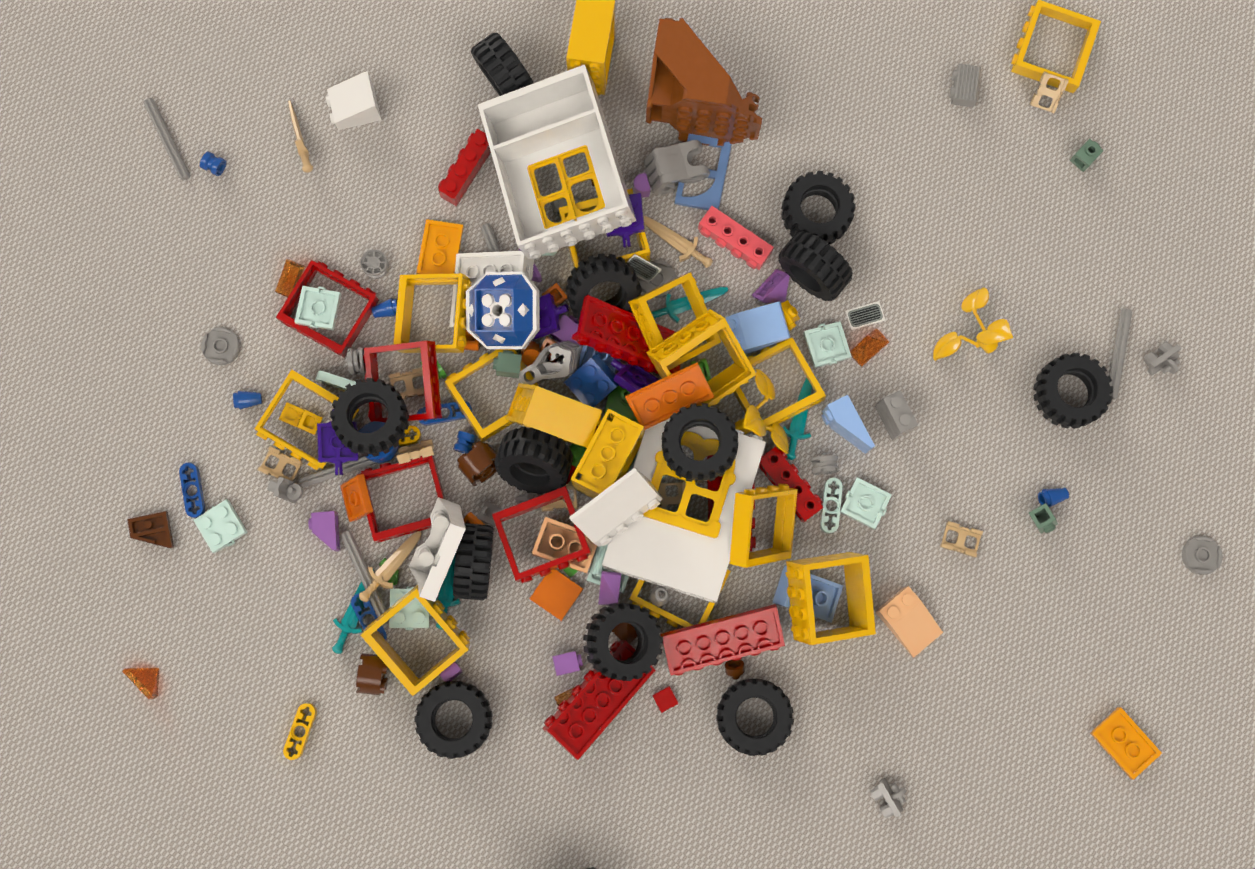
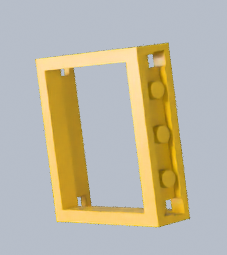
M1038 0L1034 6L1031 5L1027 14L1030 18L1022 28L1024 35L1023 38H1019L1016 46L1019 49L1018 53L1014 54L1011 60V64H1013L1011 72L1036 81H1040L1044 71L1064 79H1069L1065 91L1074 94L1080 85L1101 21ZM1039 13L1087 30L1071 78L1023 61ZM1049 78L1047 85L1056 88L1060 84V80L1055 78Z
M691 272L681 275L628 302L649 350L664 340L646 301L681 284L696 318L708 311L704 298L700 294L696 280ZM716 332L706 339V343L675 360L667 368L671 370L721 343L718 333Z
M463 273L400 275L393 345L409 343L414 285L458 284L453 345H436V353H464V347L467 343L465 336L466 291L471 287L470 278ZM420 348L409 350H400L398 352L421 353Z
M792 337L777 343L772 348H764L755 357L751 355L747 358L753 367L790 348L816 393L764 419L765 427H772L773 423L780 424L823 402L826 397ZM739 386L736 388L734 395L746 414L750 404Z
M495 349L496 351L491 354L485 353L476 363H469L462 368L463 371L458 374L456 372L452 373L446 378L445 387L482 442L514 422L506 420L507 415L482 429L454 385L493 362L494 358H498V352L503 353V351L507 350L517 354L515 349ZM521 360L520 371H522L523 369L526 368V366H525V364L522 362V360ZM527 371L525 374L526 379L533 380V376Z
M291 369L254 429L258 431L256 435L264 440L270 438L275 441L273 445L281 450L287 448L292 451L290 455L296 459L301 460V458L309 461L307 465L313 469H323L326 463H319L316 458L263 428L292 381L332 404L334 400L338 401L339 397ZM357 409L356 412L354 413L353 419H354V417L356 416V414H357V412L359 411V409Z
M778 484V486L768 485L767 488L744 489V492L735 493L729 564L748 568L791 558L798 489L789 488L788 484ZM777 496L773 548L749 552L754 500Z
M727 569V571H726V575H725V578H724V581H723V584H722V588H723V586H724V584H725V582H726V580H727V578H728V576H729V574H730V572H731V571L728 570V569ZM640 579L638 580L629 598L632 604L650 610V615L658 619L660 616L666 618V623L673 627L693 625L637 597L645 582ZM708 603L698 624L707 621L715 603Z

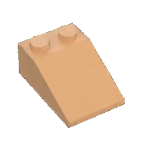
M545 517L532 555L552 561L581 550L582 546L575 527ZM585 535L592 555H589V559L578 563L576 560L569 563L570 566L568 568L588 573L597 545Z
M909 586L900 590L875 612L913 658L943 633L925 605Z

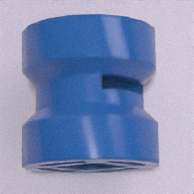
M209 151L202 156L200 161V168L206 171L210 170L215 176H220L226 167L225 159L217 158Z
M459 431L457 435L458 441L454 444L453 450L468 454L472 450V445L476 442L477 436Z

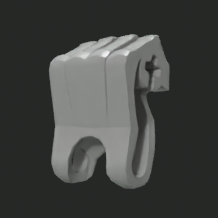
M692 140L677 145L655 148L644 159V164L647 167L645 171L647 176H649L648 182L652 185V192L654 194L673 192L675 188L674 182L696 183L709 177L710 171L707 166H693L690 164L693 157L702 151L700 141Z
M567 340L545 347L534 363L520 372L521 382L532 385L542 379L571 375L580 367L582 346ZM550 353L552 354L551 361L562 355L565 357L557 363L547 361ZM527 371L531 373L534 378L533 380L526 379L525 374Z

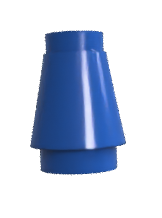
M390 298L372 307L373 316L375 318L396 316L398 299Z
M246 391L233 393L234 408L241 410L262 404L261 393Z
M1066 488L1043 489L1042 492L1038 493L1040 505L1046 503L1049 508L1069 498V492Z

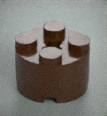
M478 441L473 445L472 450L468 454L464 453L458 458V469L473 486H477L476 482L480 481L483 483L497 472L495 467L497 453L488 443Z
M362 653L360 656L362 665L358 666L356 687L358 689L356 693L381 696V693L384 694L387 689L388 678H384L389 668L378 655Z

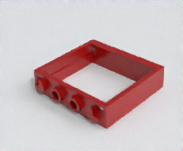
M311 260L276 318L284 325L345 358L349 352L347 349L352 347L372 314V307H375L379 302L376 296L377 293L370 288H366V290L361 288V284L354 279L347 280L343 278L344 274L337 270L331 271L327 269L328 266L320 261L316 263ZM317 272L368 300L367 305L342 346L307 326L295 324V319L290 317L299 303L302 286L308 287Z
M419 341L364 348L365 380L373 378L376 382L379 379L377 353L420 348L426 413L409 415L408 422L442 418L435 341ZM369 402L368 417L370 422L380 421L386 423L388 417H382L381 403Z
M433 455L424 458L420 456V458L410 459V462L403 464L396 463L391 465V463H384L378 469L372 470V468H367L361 471L360 474H357H364L373 512L368 514L367 518L375 543L432 528L431 519L427 518L380 532L367 481L429 464L437 496L445 499Z
M566 486L492 514L515 581L522 584L530 582L534 576L539 574L540 577L552 573L551 570L559 568V570L565 569L570 566L569 563L576 560L578 563L589 559V555H592L585 534L574 524L582 546L581 550L521 573L518 569L502 522L562 499L565 500L570 516L573 515L576 510Z

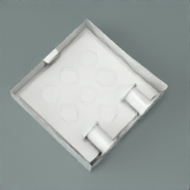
M522 251L456 254L455 274L463 273L470 278L471 286L486 272L522 271L531 280L533 277L534 259L528 260ZM458 284L453 285L449 326L453 329L455 325ZM500 306V308H499V313H500V315H501L502 312H503V309H502V307Z
M439 497L430 515L432 523L430 536L425 543L417 547L409 565L412 574L418 582L419 597L433 602L437 598L466 529L460 505Z

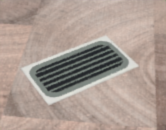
M636 254L627 261L633 267L637 277L648 283L662 270Z
M879 301L845 311L851 330L885 321Z

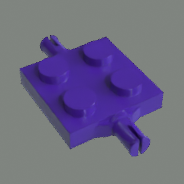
M641 193L628 194L636 221L627 227L621 226L615 228L610 233H606L607 237H622L624 248H627V246L631 247V235L645 232Z
M550 293L539 297L540 330L532 340L559 331V315L569 311L567 304L557 307L553 295Z
M613 359L610 364L619 370L613 380L630 393L659 380L639 366L623 365L616 359Z
M332 421L317 423L318 462L335 464V475H343V463L359 461L358 453L351 452L349 448L342 444L332 428ZM352 422L354 428L357 430V422Z

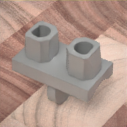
M1166 341L1158 348V351L1162 354L1160 357L1154 352L1147 354L1144 361L1149 366L1148 373L1153 376L1161 370L1164 374L1168 371L1175 374L1178 371L1177 365L1180 363L1177 358L1179 357L1178 352L1181 350V347L1178 344L1173 347Z
M279 477L278 481L271 479L267 488L268 491L274 492L273 496L292 503H296L303 495V488L300 484Z
M885 778L880 780L870 793L875 801L883 797L887 801V804L880 807L883 816L887 818L893 815L895 817L901 815L903 808L900 803L906 802L903 794L907 792L905 787L899 789L896 783L890 787Z

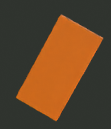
M698 362L625 397L638 423L644 426V430L669 419L673 413L677 414L680 408L684 406L688 408L690 404L694 403L697 406L714 398V394Z

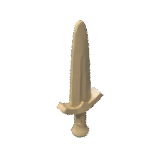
M289 100L290 116L297 139L295 144L298 155L302 160V170L309 173L313 170L308 157L310 155L304 145L297 116Z
M644 216V225L683 254L679 256L680 262L693 256L702 262L705 268L712 265V258L705 257L696 251L698 237H694V243L661 223Z
M420 531L409 537L375 573L372 567H368L373 582L365 591L359 594L361 601L368 602L371 594H373L378 586L393 589V583H388V581L420 540L422 535Z

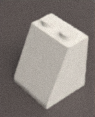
M368 71L327 89L329 96H326L328 107L332 109V113L329 114L332 125L335 124L338 130L381 120L375 89Z

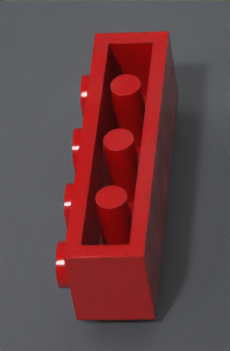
M479 129L475 133L470 134L465 149L462 148L460 150L458 160L455 164H451L448 169L449 174L438 185L440 197L455 206L459 204L491 153L486 133Z
M775 446L762 456L759 468L774 486L788 484L789 488L798 489L795 514L804 523L824 508L821 505L823 501L817 494L814 495L810 491V484L805 479L802 480L799 477V471L794 464L790 465L786 460L787 455Z

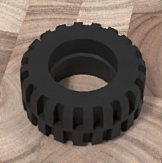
M497 32L491 33L472 47L471 54L499 96L534 84L517 55Z
M817 171L814 175L813 172L806 173L805 177L801 175L796 179V182H792L785 194L781 208L782 220H785L784 226L786 230L790 229L789 234L792 237L798 232L805 231L825 240L829 245L835 243L836 239L843 237L854 218L856 204L853 203L855 199L854 194L849 193L851 188L848 184L844 185L842 183V178L838 177L836 179L833 177V173L828 172V175H825L823 171ZM813 195L825 197L834 206V218L826 223H816L809 220L801 210L803 199Z
M802 231L796 233L779 253L778 261L782 269L785 270V273L802 289H805L809 294L814 295L818 299L821 298L824 301L835 300L852 279V268L847 260L833 246H830L828 242L809 232Z
M602 253L598 254V257L589 256L587 261L584 262L582 260L578 263V268H573L571 271L572 276H569L567 279L566 293L572 312L578 320H580L584 297L589 294L594 286L608 281L618 283L620 289L613 298L604 302L633 313L628 302L641 296L642 288L633 267L624 258H616L614 254L605 256Z
M1079 353L1061 355L1044 366L1037 375V382L1033 387V390L1037 391L1033 395L1034 401L1038 400L1039 405L1036 407L1039 411L1043 410L1045 413L1042 416L1046 420L1051 418L1052 424L1056 426L1061 424L1062 428L1067 429L1069 427L1073 429L1080 428L1099 419L1102 414L1106 413L1108 410L1107 405L1113 399L1112 396H1109L1113 393V386L1109 384L1112 379L1111 376L1106 375L1107 369L1105 366L1100 367L1098 365L1100 362L1097 359L1090 360L1089 355L1083 354L1080 356ZM1063 375L1076 376L1085 384L1088 391V399L1083 407H1072L1066 404L1060 397L1058 382Z
M367 378L366 382H363L361 379L355 380V385L351 386L350 383L346 385L347 390L344 392L340 390L337 394L339 397L338 401H333L332 406L334 410L330 412L332 428L342 444L355 454L360 453L366 457L369 454H372L373 457L379 456V452L382 451L386 454L390 452V447L396 448L399 445V439L403 440L406 435L404 431L409 427L407 406L399 391H396L390 383L386 384L381 379H378L376 382L373 378ZM369 402L383 404L388 410V418L383 427L372 433H361L354 428L352 423L353 416L360 406Z
M696 403L690 404L688 408H685V406L680 408L677 414L673 413L670 416L669 422H666L661 438L663 456L668 463V467L674 470L677 476L680 478L684 477L689 482H692V480L698 481V483H704L705 480L711 482L716 477L723 476L725 471L733 465L738 450V432L735 430L734 422L729 420V415L725 412H720L716 406H713V408L708 407L706 403H702V406H696ZM703 426L716 433L719 447L713 457L698 461L684 454L681 448V439L688 429Z
M520 427L519 429L515 428L509 431L502 438L495 459V467L501 479L507 481L510 486H515L518 490H524L527 493L543 495L566 485L573 463V454L563 439L532 427Z
M464 523L466 529L455 557L453 596L459 599L483 601L488 596L494 528L490 525Z
M614 603L609 604V607L599 609L600 613H595L591 617L592 623H587L586 629H588V634H584L583 640L587 641V645L583 647L584 652L589 655L587 656L588 662L592 663L593 668L597 672H601L603 676L619 681H632L633 678L640 679L643 677V673L648 674L651 672L652 668L650 666L657 665L659 661L656 659L657 655H661L663 649H660L663 637L659 636L662 629L659 625L655 624L657 619L649 615L650 612L645 608H640V606L634 604ZM629 623L636 630L638 644L631 657L620 661L611 655L608 640L610 633L618 624Z
M763 679L741 680L730 686L722 695L720 703H718L716 721L719 732L723 739L740 753L750 756H763L770 752L773 753L779 746H783L786 738L792 732L791 726L794 724L792 713L794 712L793 707L790 705V700L780 687H777L770 681ZM749 698H760L766 701L773 712V723L770 729L759 736H751L744 733L736 721L738 707Z
M462 681L443 682L429 689V692L423 695L420 704L417 705V714L414 718L417 726L415 728L416 734H419L421 738L419 740L422 745L425 744L427 750L431 753L434 752L437 756L447 757L448 759L461 758L479 749L487 740L493 724V714L490 709V703L484 696L485 694L474 685ZM451 700L465 703L472 713L473 721L471 728L460 738H448L441 734L436 726L435 718L438 709L445 702Z

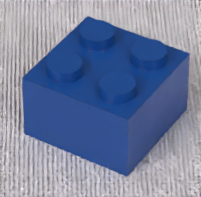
M598 354L591 357L564 382L583 404L595 407L619 386L613 380L615 377L614 372Z

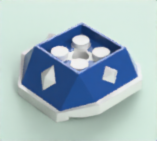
M522 271L486 272L466 291V330L486 349H526L529 342L540 330L538 288L529 279L528 275ZM500 306H501L502 309H503V312H502L501 315H500V313H499V308H500Z

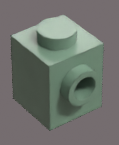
M1089 138L1069 161L1084 172L1104 150L1101 149L1097 142Z
M507 350L503 351V353L498 352V358H494L493 369L496 370V376L519 378L522 355L514 354V352Z
M1046 503L1029 512L1031 519L1041 534L1044 532L1047 534L1056 529L1055 526L1058 525L1057 520Z

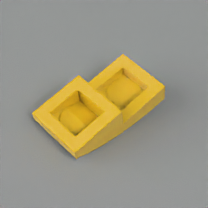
M286 402L278 420L315 435L317 423H321L323 417Z

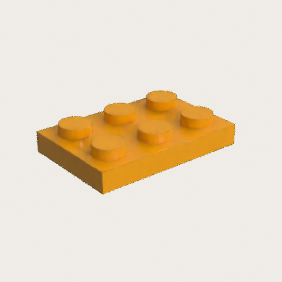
M426 219L416 274H455L456 254H459L463 225Z
M1121 707L1113 711L1090 733L1132 780L1162 754Z

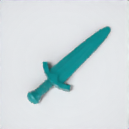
M714 288L702 291L700 294L704 298V303H707L725 294L728 288ZM667 294L665 300L666 307L651 311L654 320L668 314L674 322L678 323L680 318L676 315L692 309L687 296L670 301L671 295Z
M807 378L803 383L797 402L811 395L812 386ZM808 409L792 417L789 430L785 426L783 427L786 435L791 438L788 454H786L788 460L796 458L795 451L798 440H805L811 437L810 433L804 435Z
M456 553L440 588L438 599H436L445 607L443 611L446 614L448 613V607L461 604L460 599L454 601L453 596ZM436 623V627L438 629L443 630L442 627L438 623Z
M362 581L355 595L365 591ZM357 597L354 605L360 606L361 610L364 608V602ZM351 603L341 623L337 618L333 620L335 625L342 630L337 643L332 647L333 652L336 654L343 653V645L349 633L358 634L363 632L362 628L356 629L359 620Z

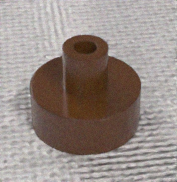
M729 660L725 663V673L732 677V679L737 680L744 674L745 667L742 660Z

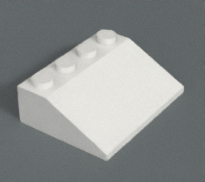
M633 468L569 518L595 545L599 547L601 545L605 546L611 542L612 537L617 533L621 534L627 530L630 523L639 521L646 511L655 509L663 498L651 481L636 468Z

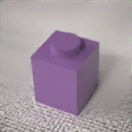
M576 651L552 656L557 676L580 671V666H583L581 654L577 655Z

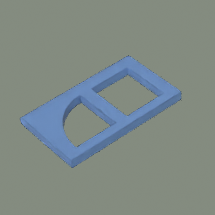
M689 134L687 142L698 140L701 143L709 144V146L721 148L717 171L709 169L710 175L708 178L715 179L711 188L698 196L683 197L684 183L679 182L675 204L709 210L713 206L719 210L732 144L725 142L724 146H718L717 138Z

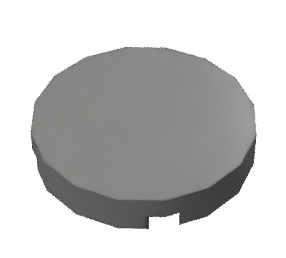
M663 260L650 262L662 270L649 283L639 278V283L645 293L676 278L674 269L669 263ZM671 288V289H669V290H667V291H665V292H663V293H661V294H659V295H657V296H655V297H656V298H660V297L667 296V294H669L670 292H672L673 288Z
M224 327L214 328L204 336L201 342V350L209 362L216 365H226L237 358L240 352V341L238 336L230 329Z
M1206 536L1194 537L1183 546L1182 560L1186 568L1192 573L1199 575L1211 574L1220 567L1223 559L1222 549L1212 538Z

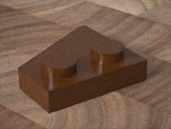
M167 511L127 519L131 539L170 549L174 548Z

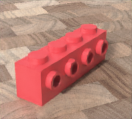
M713 206L710 207L699 222L698 229L703 236L711 237L721 248L726 247L734 257H741L753 269L757 268L760 270L774 249L772 245Z

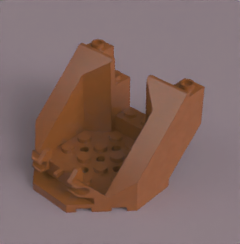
M660 18L653 55L646 107V122L649 124L652 121L669 123L679 132L678 140L681 142H687L689 134L717 138L718 146H724L725 142H730V144L742 143L746 138H750L752 141L758 140L762 118L756 115L755 111L758 110L759 105L754 102L759 103V96L752 92H747L746 98L742 99L730 75L683 18H680L679 21H675L672 18Z

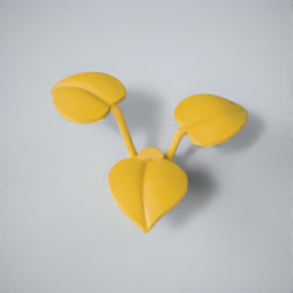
M985 287L969 294L961 305L962 310L966 313L973 310V314L982 329V332L976 336L977 342L962 335L958 336L956 332H950L941 337L936 343L933 351L934 361L955 353L961 346V340L975 345L976 348L981 347L985 353H992L997 349L998 342L1013 338L1010 324L1006 319L992 322L987 330L983 325L977 309L984 307L989 300V291Z
M756 369V385L761 394L764 395V399L756 407L754 405L748 406L745 418L735 422V429L744 432V435L753 432L760 437L765 436L766 430L771 432V438L775 445L785 454H788L789 444L784 429L778 423H773L772 427H765L758 409L768 399H775V388L770 378L761 370Z

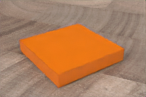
M364 474L357 475L340 485L350 522L357 521L373 512Z
M553 569L551 574L543 578L529 599L562 621L583 591V588L556 569Z

